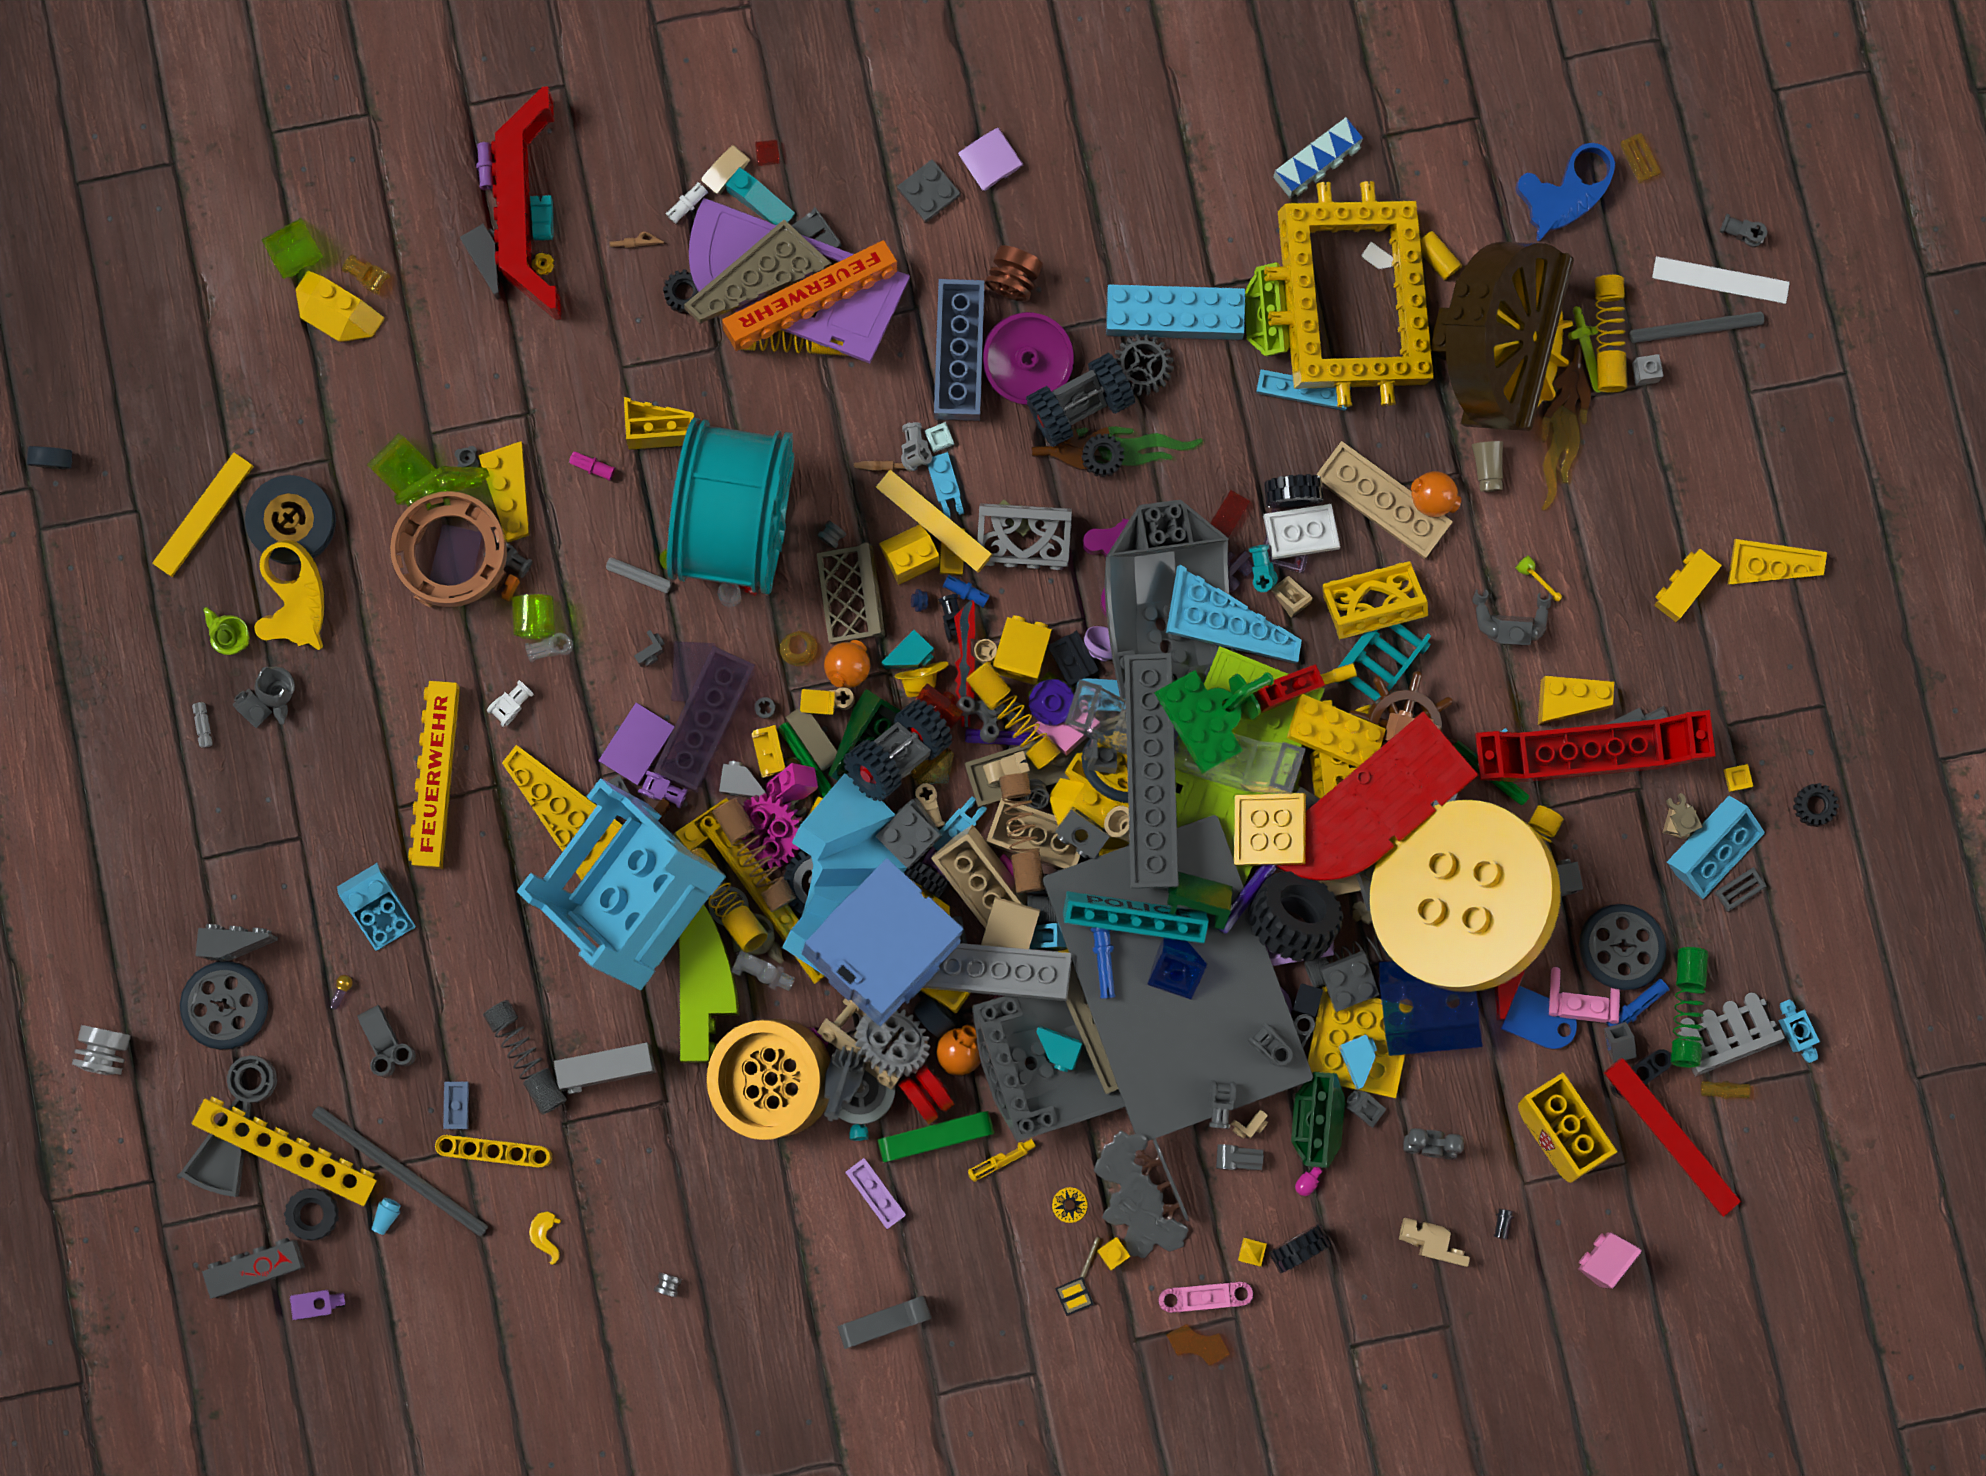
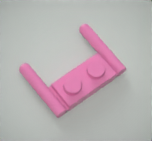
M1553 967L1551 969L1550 1016L1603 1023L1610 1022L1612 1024L1619 1023V989L1611 988L1610 999L1565 992L1559 993L1560 968Z

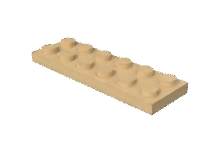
M1342 441L1316 474L1321 476L1324 487L1424 559H1426L1453 522L1444 515L1429 517L1419 512L1413 504L1412 492Z

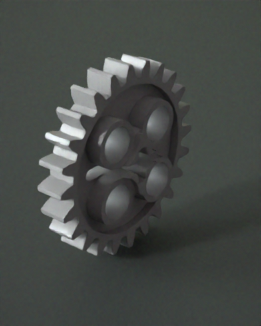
M904 1009L901 1013H897L896 1010L881 1027L867 1015L862 1017L856 1027L857 1033L854 1038L858 1039L855 1046L862 1047L858 1054L866 1055L864 1062L871 1061V1069L877 1066L879 1067V1074L886 1070L888 1077H891L893 1072H895L896 1076L900 1078L903 1073L907 1077L911 1072L916 1073L918 1068L922 1067L929 1055L927 1051L930 1046L926 1044L929 1037L922 1036L926 1029L918 1028L921 1022H913L914 1015L906 1017ZM899 1029H902L903 1032L900 1034L898 1039L893 1043V1045L890 1047L887 1053L883 1055L881 1052L884 1050L886 1045L891 1041L896 1032Z

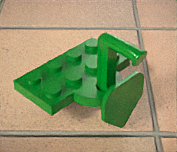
M1196 670L1157 690L1154 694L1199 770L1204 774L1243 751L1231 730L1238 725L1241 719V712L1252 720L1260 715V705L1253 693L1265 686L1273 685L1274 678L1270 673L1266 672L1262 677L1247 684L1241 675L1235 674L1229 679L1230 692L1222 688L1207 690Z

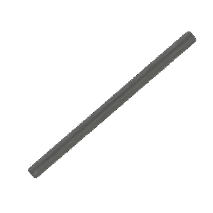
M318 1106L314 1110L313 1118L478 1236H482L486 1232L488 1226L324 1108Z

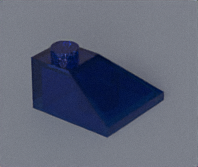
M1164 937L1158 948L1147 985L1191 1000L1207 968V963L1188 941Z

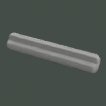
M609 558L607 561L606 569L664 593H668L672 583L667 579L614 558Z

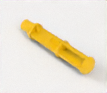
M1032 1139L1024 1143L1019 1142L1017 1149L1006 1155L999 1153L969 1169L968 1175L972 1181L976 1182L980 1178L1027 1155L1028 1151L1036 1146ZM988 1161H991L989 1164L973 1171V1169L977 1168L978 1166ZM994 1167V1170L976 1178V1176Z

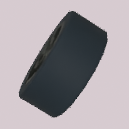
M41 446L28 447L27 465L43 468L71 469L72 450Z

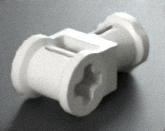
M520 680L517 682L518 685L509 694L505 692L487 709L489 714L492 713L501 722L502 727L507 726L522 709L520 705L529 696L532 697L534 695Z

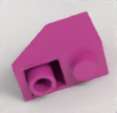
M791 763L766 784L768 798L770 795L775 794L776 801L784 797L783 803L805 799L818 788L815 768Z

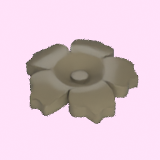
M1359 901L1354 903L1352 906L1354 910L1352 912V919L1355 922L1362 920V923L1368 925L1373 923L1371 911H1367L1365 902Z

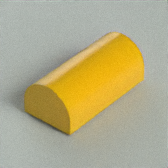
M1433 231L1426 234L1420 240L1421 255L1444 281L1462 267L1459 260Z

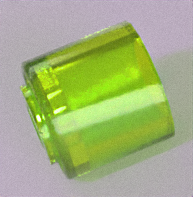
M534 594L512 597L514 636H518L521 639H542L555 633L553 596Z

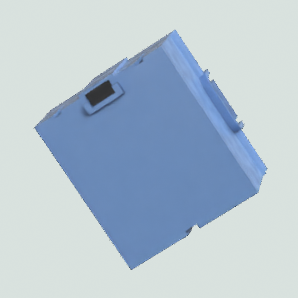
M887 858L827 917L824 923L806 940L801 952L808 961L829 979V983L848 1001L851 1000L879 1027L904 1002L908 1004L910 999L934 976V973L939 971L940 968L938 966L960 944V937L963 928L930 897L925 899L921 895L922 890Z

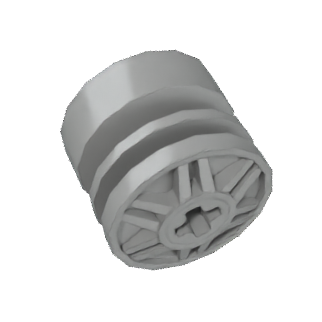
M81 1025L78 1041L87 1044V1048L75 1049L74 1053L83 1054L85 1057L84 1061L73 1059L72 1064L88 1072L103 1075H121L122 1069L112 1067L113 1061L124 1063V1059L116 1056L115 1051L127 1050L130 1035Z

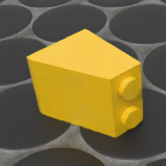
M920 524L879 543L898 585L940 566L939 554L930 535Z
M1013 615L1012 618L1007 617L994 659L993 669L1000 676L1037 685L1052 629H1049L1048 625L1042 622L1027 623L1025 622L1026 619L1020 616Z

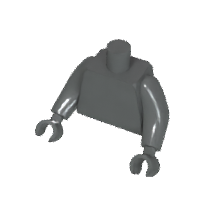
M1476 589L1472 601L1477 605L1478 628L1489 639L1502 644L1531 645L1532 641H1536L1544 635L1548 619V610L1546 609L1550 608L1551 594H1549L1548 599L1542 600L1540 598L1541 593H1538L1537 607L1539 609H1537L1534 619V617L1490 615L1488 607L1485 605L1489 592L1485 589L1483 596H1480Z

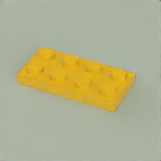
M1302 694L1298 698L1287 738L1345 763L1359 767L1381 748L1386 729Z

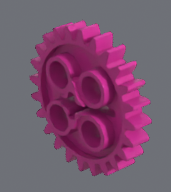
M766 793L760 795V798L754 795L751 797V800L747 799L743 802L744 805H742L754 828H756L753 833L760 835L757 841L752 842L747 848L749 851L760 847L763 841V845H766V847L755 855L754 858L758 861L767 856H772L761 868H764L767 863L769 868L775 867L776 864L781 867L784 865V862L789 863L792 857L797 856V850L800 849L792 841L800 827L798 823L803 818L795 817L798 809L791 811V802L786 805L783 804L784 797L776 801L775 794L770 795L769 798ZM759 811L765 815V820L759 817ZM773 813H775V814H776V817H775L774 821L772 822L773 815H774ZM779 821L785 825V830L779 827ZM749 834L741 840L744 841L746 839L751 838V835ZM771 842L776 844L777 851L772 849Z

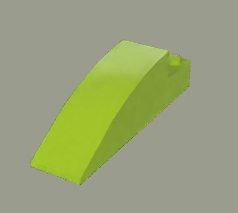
M704 904L680 935V1061L683 1063H709L712 1053L716 1048V1043L712 1042V1034H716V1020L712 1019V1016H740L737 989L728 953L718 927Z

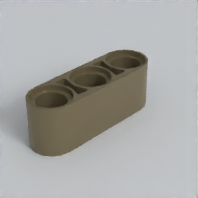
M799 707L785 717L820 770L823 772L831 767L837 751L812 714L800 712Z

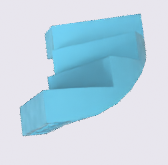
M845 773L803 821L792 841L794 845L811 855L813 871L803 914L791 929L782 948L818 972L820 971L801 954L806 940L886 858L901 872L905 873L907 869L875 837L895 817V814L883 801H874L872 797H866L865 792L861 793L859 787L852 783L854 780Z

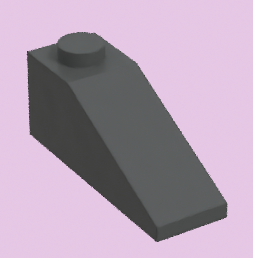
M481 224L461 236L460 239L498 300L501 298L499 269L495 263V251H498V248L495 244L493 230L491 228L487 230L484 224Z

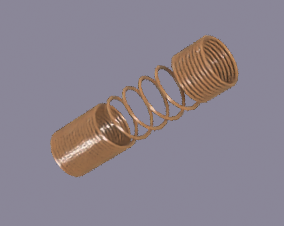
M1028 773L1009 774L999 778L1002 801L1006 803H1019L1006 808L1004 813L1008 815H1021L1008 820L1006 825L1010 827H1023L1010 832L1007 836L1012 839H1025L1012 844L1009 849L1027 851L1011 856L1016 893H1028L1045 889L1040 849L1012 848V846L1037 839L1038 837L1010 836L1015 832L1032 828L1036 825L1008 824L1013 820L1034 815V813L1006 812L1011 808L1029 804L1033 801L1004 800L1031 794Z
M733 798L713 810L712 813L725 836H727L726 838H728L731 846L750 841L737 853V856H744L755 852L744 862L743 866L748 867L762 862L750 873L749 877H756L769 872L757 882L756 887L760 888L776 882L761 894L763 900H765L764 902H766L769 910H771L770 912H774L793 901L796 896L788 882H786L787 880H783L785 878L783 876L759 885L765 878L777 870L779 866L752 875L772 858L771 855L746 865L766 845L740 854L747 846L758 839L760 835H755L735 843L756 829L738 798Z

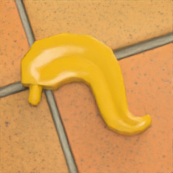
M547 1211L538 1213L531 1222L529 1235L531 1242L537 1248L551 1255L552 1260L550 1264L553 1265L558 1261L560 1253L558 1248L547 1239L546 1234L553 1227L554 1223L559 1224L561 1220L555 1218V1214Z

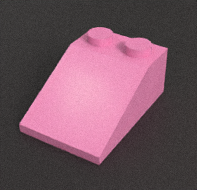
M1602 1233L1593 1243L1596 1246L1591 1253L1586 1252L1580 1259L1579 1263L1581 1266L1578 1270L1599 1287L1613 1288L1642 1251L1613 1233H1606L1605 1235Z

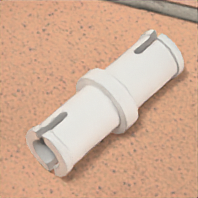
M697 182L685 196L681 195L679 197L680 201L665 214L676 224L689 210L692 211L695 208L694 205L708 191Z

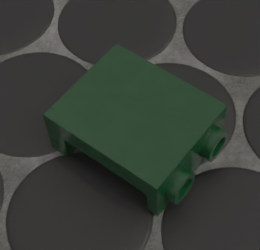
M1178 871V887L1168 888L1167 905H1170V914L1175 915L1178 905L1216 915L1215 928L1224 930L1231 912L1232 886Z

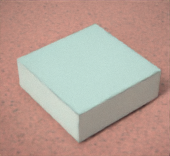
M946 422L924 430L933 453L954 445Z

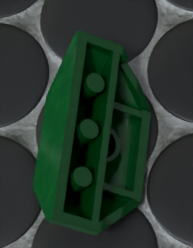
M1313 1072L1312 1080L1305 1082L1295 1094L1291 1142L1305 1166L1329 1168L1342 1143L1345 1097L1336 1073Z

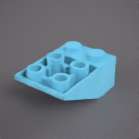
M378 863L337 886L340 898L375 951L416 927Z

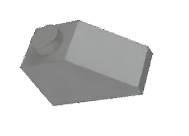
M729 761V765L723 764L720 794L746 798L757 795L760 798V795L766 793L747 767H743V763Z

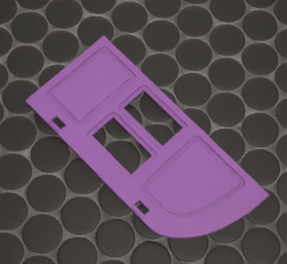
M703 198L693 223L689 243L690 271L698 292L777 225ZM802 235L824 257L840 262L854 255ZM897 271L891 278L882 279L869 289H861L855 292L852 297L841 299L828 309L819 310L815 318L801 319L790 328L781 330L871 363L908 284L910 275ZM766 295V296H764V297H762V298H759V299H757V300H755V301H752V302H750V303H748V304H745V305H743V306H741V307H738V308L734 309L733 311L738 312V311H740V310H742V309H744V308H746V307H748V306H750V305H752V304H754V303H756V302H758V301H760V300L766 298L768 295ZM832 338L844 342L843 345L831 342Z

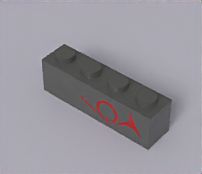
M285 1238L276 1241L275 1247L267 1249L265 1245L253 1249L254 1254L245 1257L244 1253L230 1257L231 1262L223 1265L221 1261L207 1265L208 1270L202 1271L210 1299L218 1298L305 1268L298 1242Z

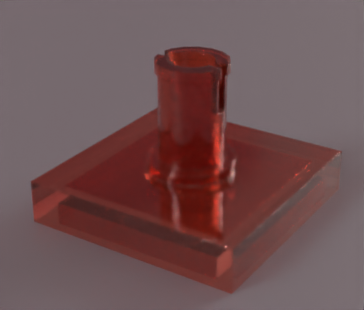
M928 683L922 688L915 701L918 699L921 702H927V706L932 705L935 712L938 710L941 714V719H945L947 722L945 725L951 731L963 714V711L954 705L956 698L951 692L945 691L942 695Z

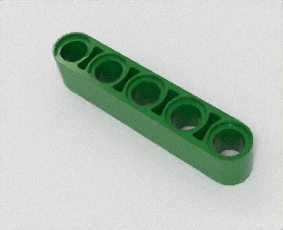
M985 1111L878 1139V1144L884 1163L995 1133L990 1113Z

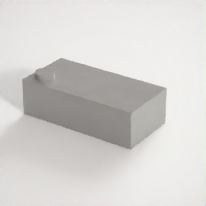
M648 1043L554 1061L558 1087L563 1091L568 1090V1094L582 1092L581 1087L656 1073L652 1047Z

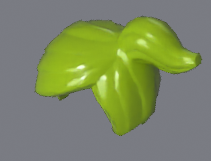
M208 607L203 609L211 637L210 643L217 652L224 655H235L248 647L250 639L248 627L241 618L234 615L218 617Z

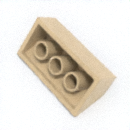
M973 824L953 837L931 858L985 929L995 897L1022 905L1026 904L1027 894L1016 893L1015 879Z

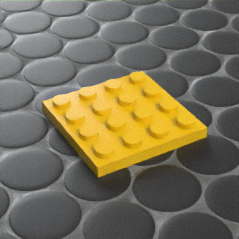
M1322 987L1323 993L1317 1010L1315 1027L1307 1058L1311 1072L1336 1073L1341 1087L1356 1090L1338 1046L1367 1034L1368 1039L1372 1038L1376 1045L1377 1051L1374 1052L1376 1057L1364 1086L1357 1090L1396 1098L1414 1006L1373 997L1336 1012L1332 1006L1327 988Z

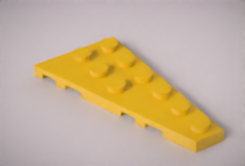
M516 745L502 764L563 852L597 805ZM613 820L576 870L581 881L623 826L617 820Z

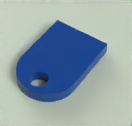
M1518 986L1500 1029L1541 1047L1558 1049L1572 1041L1576 1034L1577 1022L1576 1019L1550 1016V998ZM1562 1023L1570 1028V1033L1566 1037L1560 1036L1557 1031L1558 1026Z

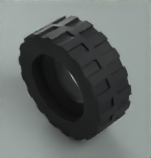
M307 1188L298 1191L294 1196H291L290 1201L285 1206V1224L288 1225V1230L295 1234L297 1238L320 1240L328 1236L337 1226L336 1222L339 1220L337 1202L332 1198V1195L322 1189ZM307 1203H317L323 1210V1218L315 1226L304 1224L300 1218L301 1209Z

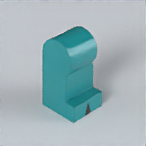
M551 195L530 196L534 241L552 240Z

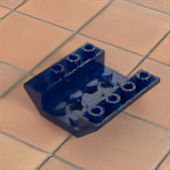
M1395 961L1379 962L1384 1028L1389 1056L1483 1047L1477 991L1458 992L1438 988L1406 972ZM1450 995H1457L1460 998V1005L1457 1008H1450L1447 1005V998ZM1404 999H1409L1413 1003V1009L1408 1013L1402 1012L1399 1007Z

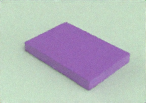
M635 703L598 761L638 786L671 736L675 726Z

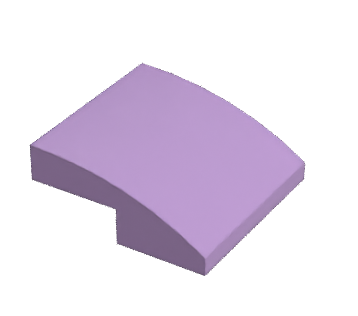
M999 128L982 136L958 153L983 191L989 189L1000 179L1007 178L1023 166V163Z

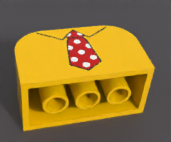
M1564 1072L1526 1095L1518 1103V1110L1524 1123L1554 1168L1567 1182L1572 1183L1617 1153Z

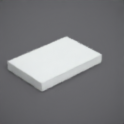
M1332 504L1267 513L1263 516L1272 560L1340 549Z

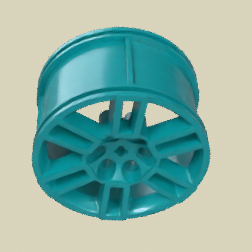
M692 418L682 446L671 506L667 545V573L670 580L679 578L680 581L685 582L690 577L751 587L754 593H757L760 588L762 594L769 595L771 593L786 529L785 519L795 455L793 453V433L785 432L783 436L782 431L777 430L774 436L713 427L710 426V422L707 419L701 422L699 418Z

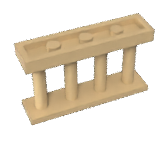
M845 998L843 1003L847 1007L833 1023L826 1018L817 1033L825 1041L832 1043L841 1051L843 1046H845L847 1051H851L853 1047V1052L858 1053L862 1047L855 1046L858 1039L854 1038L855 1034L850 1037L840 1028L854 1012L861 1017L866 1016V1014L855 1003ZM899 1029L891 1041L895 1042L903 1030ZM865 1062L867 1063L865 1070L873 1075L879 1083L892 1090L899 1080L895 1072H893L891 1077H888L886 1070L879 1074V1067L876 1066L874 1069H871L872 1062Z

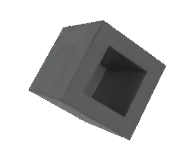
M1627 1022L1604 1028L1606 1049L1614 1063L1620 1058L1628 1060L1636 1057L1634 1036Z

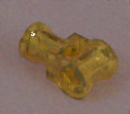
M351 254L346 259L342 267L344 273L348 272L355 276L358 283L378 296L380 294L379 290L386 279L389 280L391 277L380 267L369 262L364 264L357 260L354 254Z

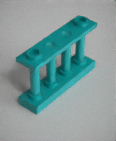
M1401 624L1389 626L1416 647L1412 655L1407 658L1379 637L1380 634L1377 632L1379 629L1366 632L1357 641L1338 668L1351 664L1354 661L1357 663L1361 662L1389 683L1387 689L1390 691L1417 654L1423 655L1431 644L1428 640L1431 635L1427 634L1421 640ZM1368 643L1376 645L1403 665L1396 676H1393L1365 655L1367 652L1363 649ZM1357 676L1347 679L1348 682L1372 700L1376 701L1381 697L1376 690Z

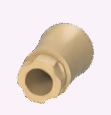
M1125 806L1114 807L1105 818V831L1108 835L1120 838L1128 843L1129 809Z

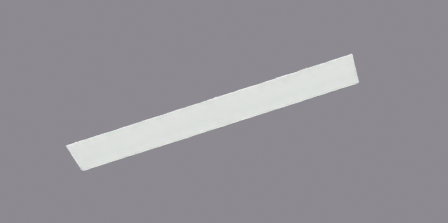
M1657 256L1652 276L1655 279L1785 304L1790 283Z

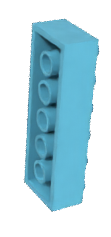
M1108 285L1106 336L1136 337V335H1139L1140 337H1145V335H1149V337L1242 340L1244 335L1245 289Z

